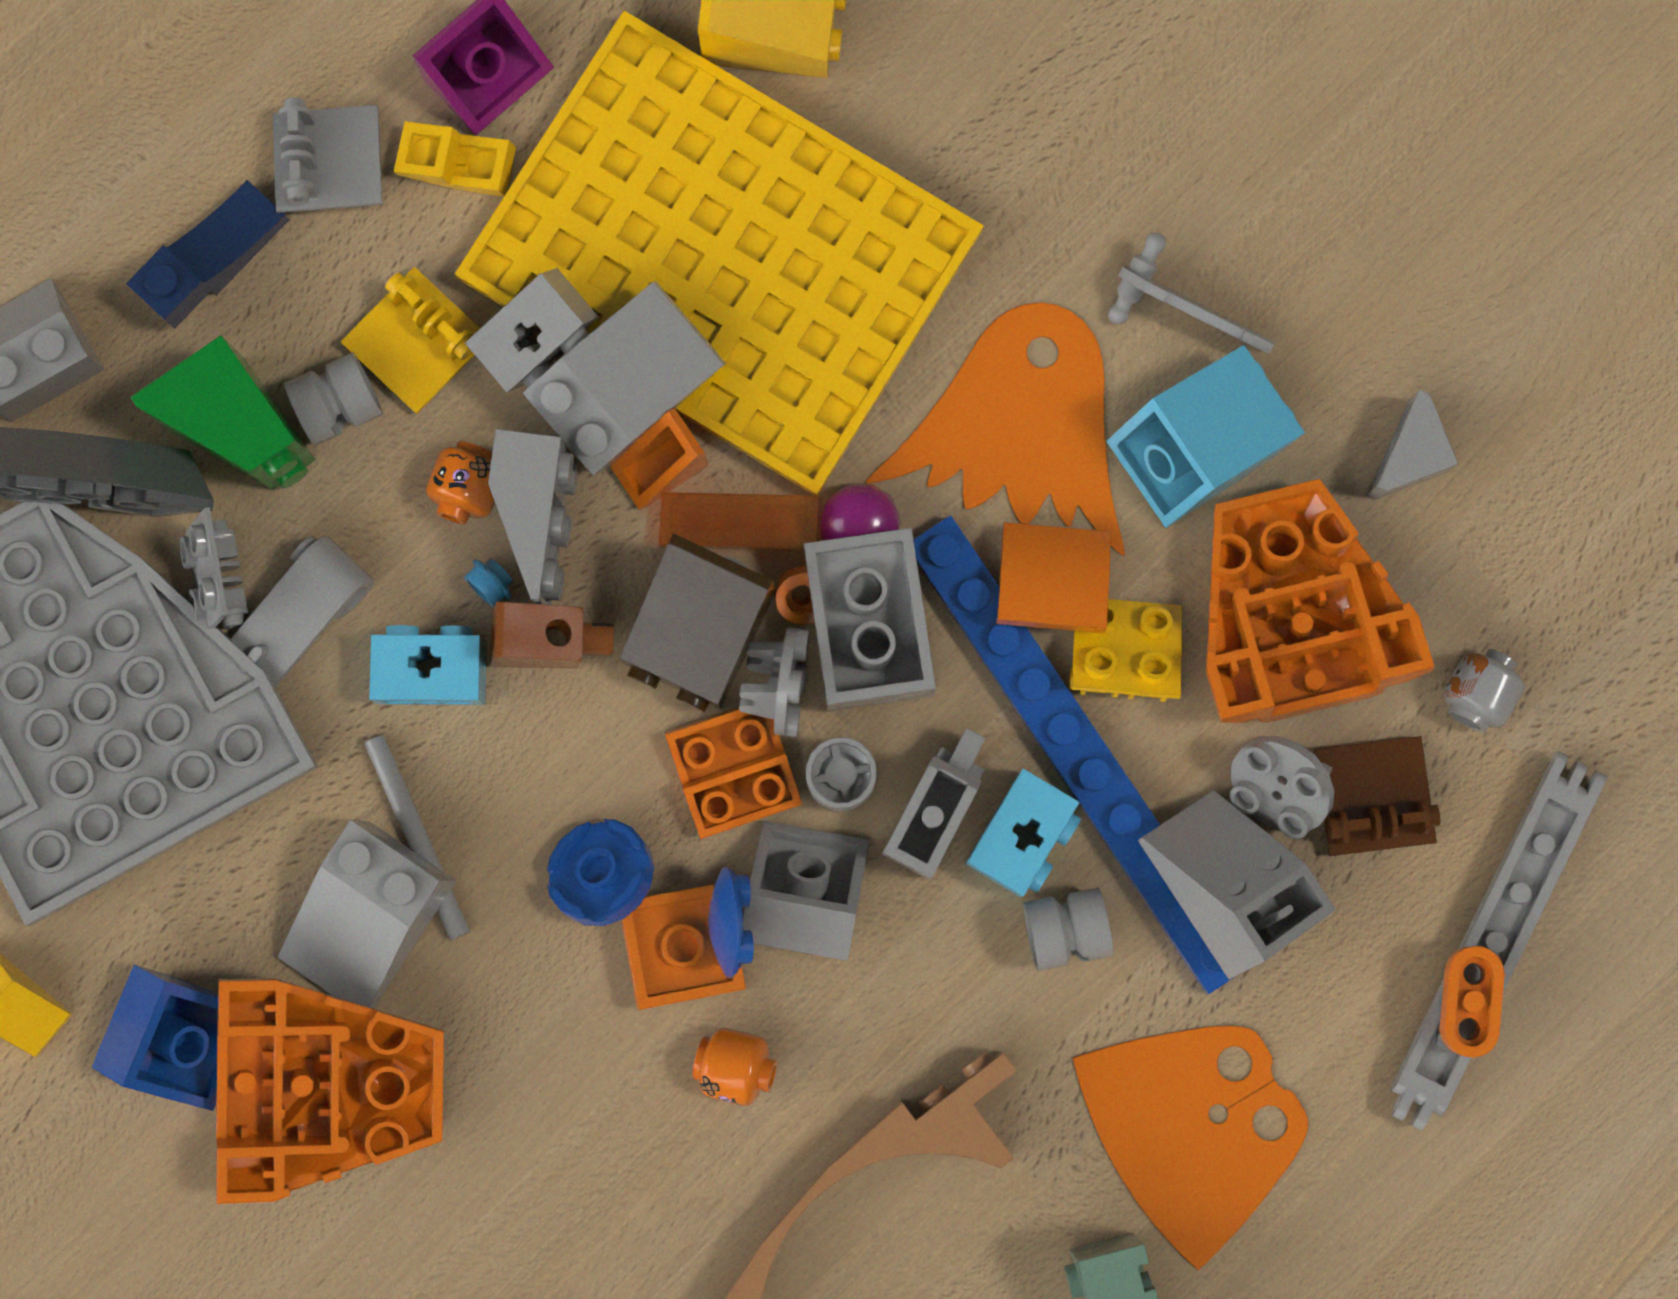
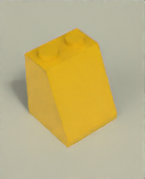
M701 0L698 35L702 57L716 66L828 78L829 61L839 62L843 30L833 29L835 11H845L847 0Z

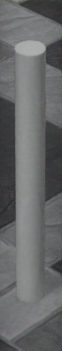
M384 735L366 741L364 743L410 849L444 872ZM451 889L437 910L450 941L470 932Z

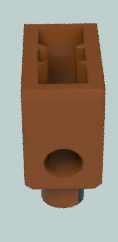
M496 602L491 614L490 667L577 668L582 662V655L612 656L613 623L583 622V607ZM548 629H558L563 632L566 639L565 645H552L546 638L545 631Z

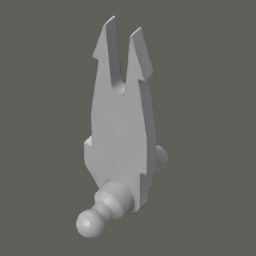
M1161 233L1149 234L1145 240V247L1142 253L1134 256L1128 267L1122 266L1118 274L1122 280L1116 289L1119 297L1115 305L1108 312V318L1113 324H1124L1128 320L1129 310L1132 305L1140 302L1144 293H1147L1270 354L1275 342L1152 279L1157 270L1155 260L1166 246V239Z

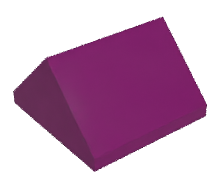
M476 0L412 55L423 80L475 136L555 68L505 0Z

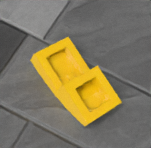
M405 121L394 172L399 176L430 184L504 197L507 193L516 146L510 140L460 134L453 127Z

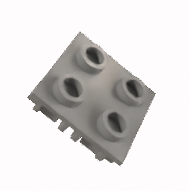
M288 98L284 100V107L279 110V113H272L276 212L285 213L383 205L378 105L310 110L305 107V100L301 98Z
M207 507L200 512L186 529V536L180 538L181 561L185 569L191 568L195 589L189 590L188 600L195 606V621L206 618L209 629L215 628L221 621L223 629L239 628L244 624V616L249 614L244 587L226 590L224 588L242 584L243 578L242 576L222 577L221 572L240 568V561L219 562V560L238 557L235 532L233 529H228L227 520L212 521L210 507Z

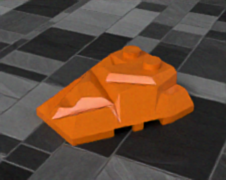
M1320 479L1217 503L1214 506L1206 674L1220 723H1242L1258 719L1261 723H1269L1371 698L1383 693L1386 687L1408 682L1433 671L1435 668L1419 615L1409 602L1404 604L1387 581L1388 572L1379 560L1374 563L1357 539L1359 532Z
M277 978L219 979L216 1087V1204L275 1202L291 1196L290 1191L321 1180L325 1184L342 1178L341 1173L371 1162L378 1165L442 1142L444 1031L329 994L297 986Z

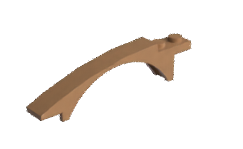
M987 1050L979 1054L961 1069L966 1078L955 1087L948 1090L943 1083L922 1098L917 1104L923 1111L916 1117L912 1115L902 1100L899 1101L825 1167L764 1237L723 1299H763L766 1279L773 1259L794 1222L825 1190L844 1177L866 1166L890 1158L930 1153L976 1159L998 1168H1002L1014 1159L974 1106L977 1101L1017 1071L1002 1051L994 1057Z

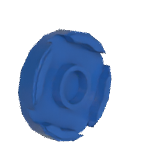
M603 819L605 822L595 824L586 822L576 826L560 839L549 857L547 872L550 874V887L548 885L547 887L550 898L568 918L584 926H606L624 919L640 906L651 887L654 863L650 848L631 826L616 819Z

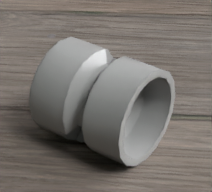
M354 352L326 363L325 374L319 376L311 370L284 383L295 414L314 446L342 434L343 424L346 422L358 427L383 415L375 391Z
M847 737L831 738L819 744L810 754L806 765V782L812 797L822 807L835 812H847L862 806L871 796L877 779L876 763L871 752L860 742Z
M1099 887L1069 893L1066 903L1060 904L1054 897L1023 902L1029 944L1037 971L1066 966L1071 955H1076L1082 962L1113 956L1108 916Z

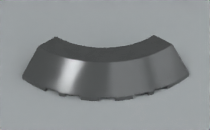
M0 427V498L4 500L52 504V502L79 504L82 503V499H88V508L150 517L198 513L207 507H210V511H213L214 499L189 450L103 436Z

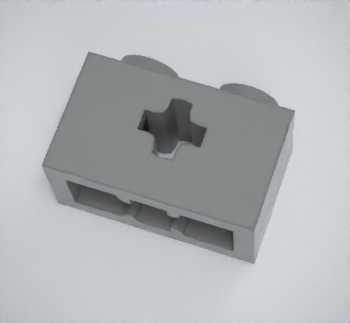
M556 268L539 274L465 344L508 393L524 385L526 388H529L551 367L548 363L561 351L564 354L568 353L590 334L586 329L599 317L560 270ZM534 325H537L542 330L537 337L538 343L536 344L529 338L535 331Z

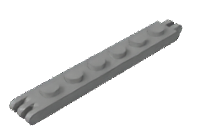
M1556 751L1552 756L1458 948L1481 946L1493 951L1500 958L1504 967V990L1607 780V775L1596 770L1590 777L1586 788L1579 786L1588 767L1579 761L1572 765L1566 778L1560 776L1568 759V755L1560 751ZM1470 963L1465 967L1463 972L1465 980L1469 984H1475L1480 979V969L1477 965ZM1444 979L1391 1086V1091L1399 1095L1392 1108L1391 1116L1402 1121L1408 1113L1412 1102L1418 1104L1410 1125L1420 1131L1426 1126L1432 1112L1442 1116L1446 1111L1472 1058L1453 1053L1442 1041L1440 1017ZM1466 1018L1459 1024V1033L1466 1040L1473 1037L1476 1031L1475 1024L1471 1019Z

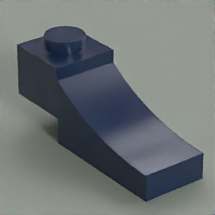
M246 180L222 205L191 231L168 247L163 245L126 285L175 329L211 291L217 296L278 233L289 219L284 213H277L276 206Z

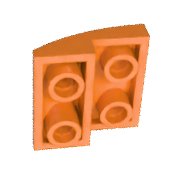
M1004 522L996 624L1105 633L1108 614L1111 532Z
M738 706L665 731V737L700 839L803 804L780 736L774 734V719L741 712Z

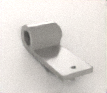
M310 536L294 550L290 557L294 564L230 639L247 654L248 658L268 674L275 687L279 685L333 620L339 619L353 610L374 585L375 580L329 536L321 537L318 540ZM239 665V669L242 672H247L241 665Z

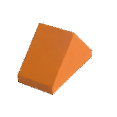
M674 408L668 410L610 467L637 508L641 510L708 467L705 452Z

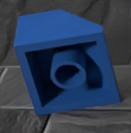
M134 964L92 1068L122 1087L213 1111L216 1105L218 993L183 979Z

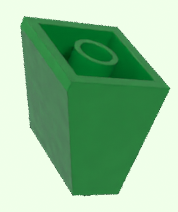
M222 335L130 397L136 407L162 427L271 490L278 486L285 489L294 485L308 473L306 466L316 460L246 359Z

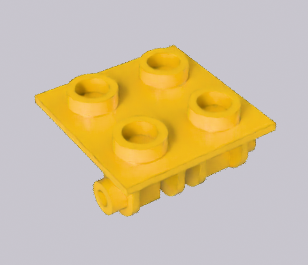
M413 267L405 276L397 272L387 281L385 288L389 293L347 334L341 343L350 352H354L357 358L413 412L418 414L475 356L465 342L480 328L416 267Z
M1108 599L1107 629L1105 633L1074 631L1073 665L1070 669L1069 689L1079 690V695H1085L1086 692L1111 693V698H1117L1118 694H1127V699L1132 700L1135 695L1159 698L1160 702H1166L1167 698L1180 699L1182 605Z

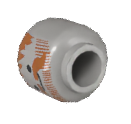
M1488 649L1485 655L1478 653L1464 655L1443 692L1444 700L1450 706L1447 713L1456 721L1478 732L1485 733L1488 727H1503L1525 689L1524 681L1514 671L1517 666L1516 661L1494 649Z

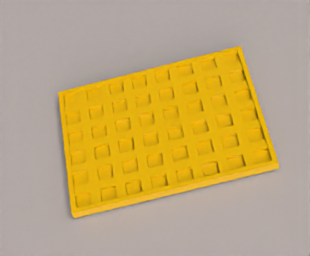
M623 10L456 270L455 276L464 284L505 307L539 274L558 268L599 317L586 329L590 334L647 286L656 281L726 362L722 368L676 408V411L790 482L818 497L982 234L984 225Z

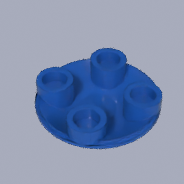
M723 867L713 889L708 913V926L716 959L724 975L727 978H732L737 974L742 964H751L753 961V936L751 930H743L742 908H748L750 905L751 888L747 874L736 875L730 867Z

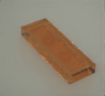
M662 492L658 545L667 548L674 533L706 549L804 551V543L820 541L822 498L819 495Z

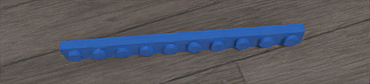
M950 515L913 540L917 565L1075 800L1079 802V806L1205 993H1212L1230 980L1138 841V839L1160 826L1159 822L1028 628L1025 626L996 624L999 586Z

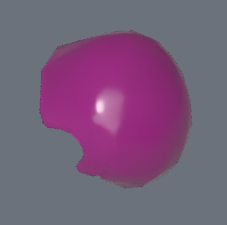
M851 483L833 493L826 501L820 514L819 535L822 541L899 530L901 524L900 514L890 494L873 484Z

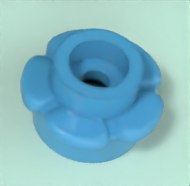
M491 558L485 564L477 559L473 560L474 567L464 576L469 586L493 608L496 602H500L503 598L510 600L512 594L507 587L513 580L509 574Z

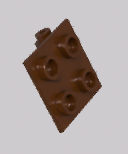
M1422 736L1314 749V755L1321 763L1333 767L1330 773L1334 788L1333 808L1324 819L1329 857L1437 843L1435 826H1440L1441 819L1438 805H1431Z

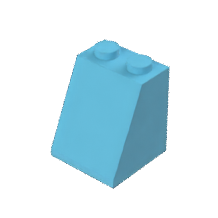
M1245 345L1152 398L1106 442L1164 527L1167 528L1280 454L1305 432L1297 422L1293 411L1283 402L1265 376L1261 365L1254 360Z

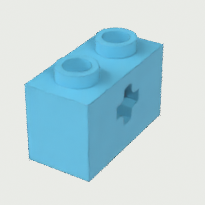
M386 626V635H371L369 700L377 704L485 705L487 641L480 635H473V627L441 626L440 635H419V627ZM428 652H431L433 657L441 661V667L432 668L430 677L427 678L425 673L417 669V662L426 661Z
M1022 769L965 864L1019 897H1023L1028 888L1037 893L1053 868V865L1047 862L1046 858L1054 844L1058 842L1065 847L1081 818L1073 814L1079 802L1027 770ZM1031 822L1037 826L1034 836L1040 842L1038 847L1030 844L1022 851L1015 847L1019 837L1012 830L1014 826L1023 828Z

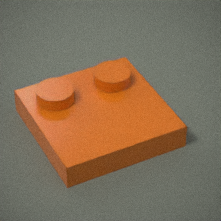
M715 884L645 897L640 906L621 920L637 1010L746 990L742 966L734 977L727 978L716 959L710 940L708 913Z

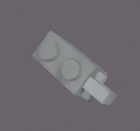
M966 728L954 753L941 747L937 756L932 757L882 853L883 856L929 880L932 879L982 782L980 778L985 769L973 764L986 739L985 737Z

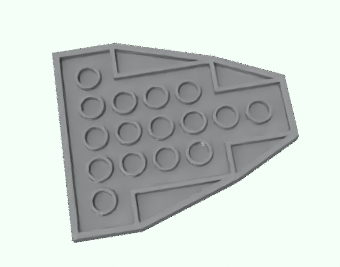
M22 502L0 514V878L26 926L35 925L318 768L268 674L248 658L247 654L217 626L209 629L206 618L195 621V606L146 560L64 504L52 502V504ZM239 665H241L247 672H242L239 669Z

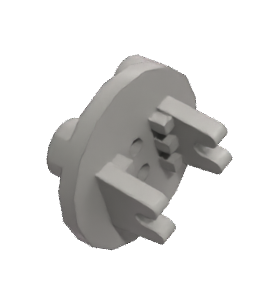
M787 627L784 642H750L748 644L747 655L749 657L746 668L750 671L772 675V678H769L768 684H742L739 693L741 697L739 710L744 713L775 719V735L797 737L801 705H793L792 703L799 704L800 696H804L807 664L797 663V661H806L809 642L808 629Z
M1260 736L1246 743L1232 761L1231 782L1233 789L1230 792V799L1239 811L1251 814L1265 826L1279 830L1289 838L1301 839L1310 830L1319 827L1333 808L1334 788L1330 778L1333 767L1321 763L1313 753L1297 742L1279 736Z

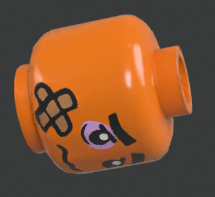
M459 441L456 447H446L439 453L425 489L427 496L439 505L436 511L438 516L457 524L466 525L469 517L480 519L485 518L491 513L495 504L488 484L492 458L491 451L470 442Z
M720 1028L711 1038H702L695 1056L692 1074L694 1080L700 1081V1089L705 1096L739 1106H749L757 1099L760 1091L770 1092L777 1071V1061L769 1059V1047L764 1038L729 1028Z

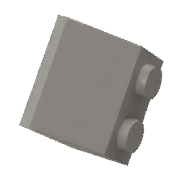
M52 278L0 307V415L14 422L105 370Z
M763 821L750 878V905L748 908H745L743 917V930H751L753 943L848 961L869 840Z

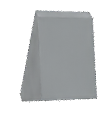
M1419 389L1408 400L1367 494L1368 496L1380 499L1446 474L1458 465L1429 393Z

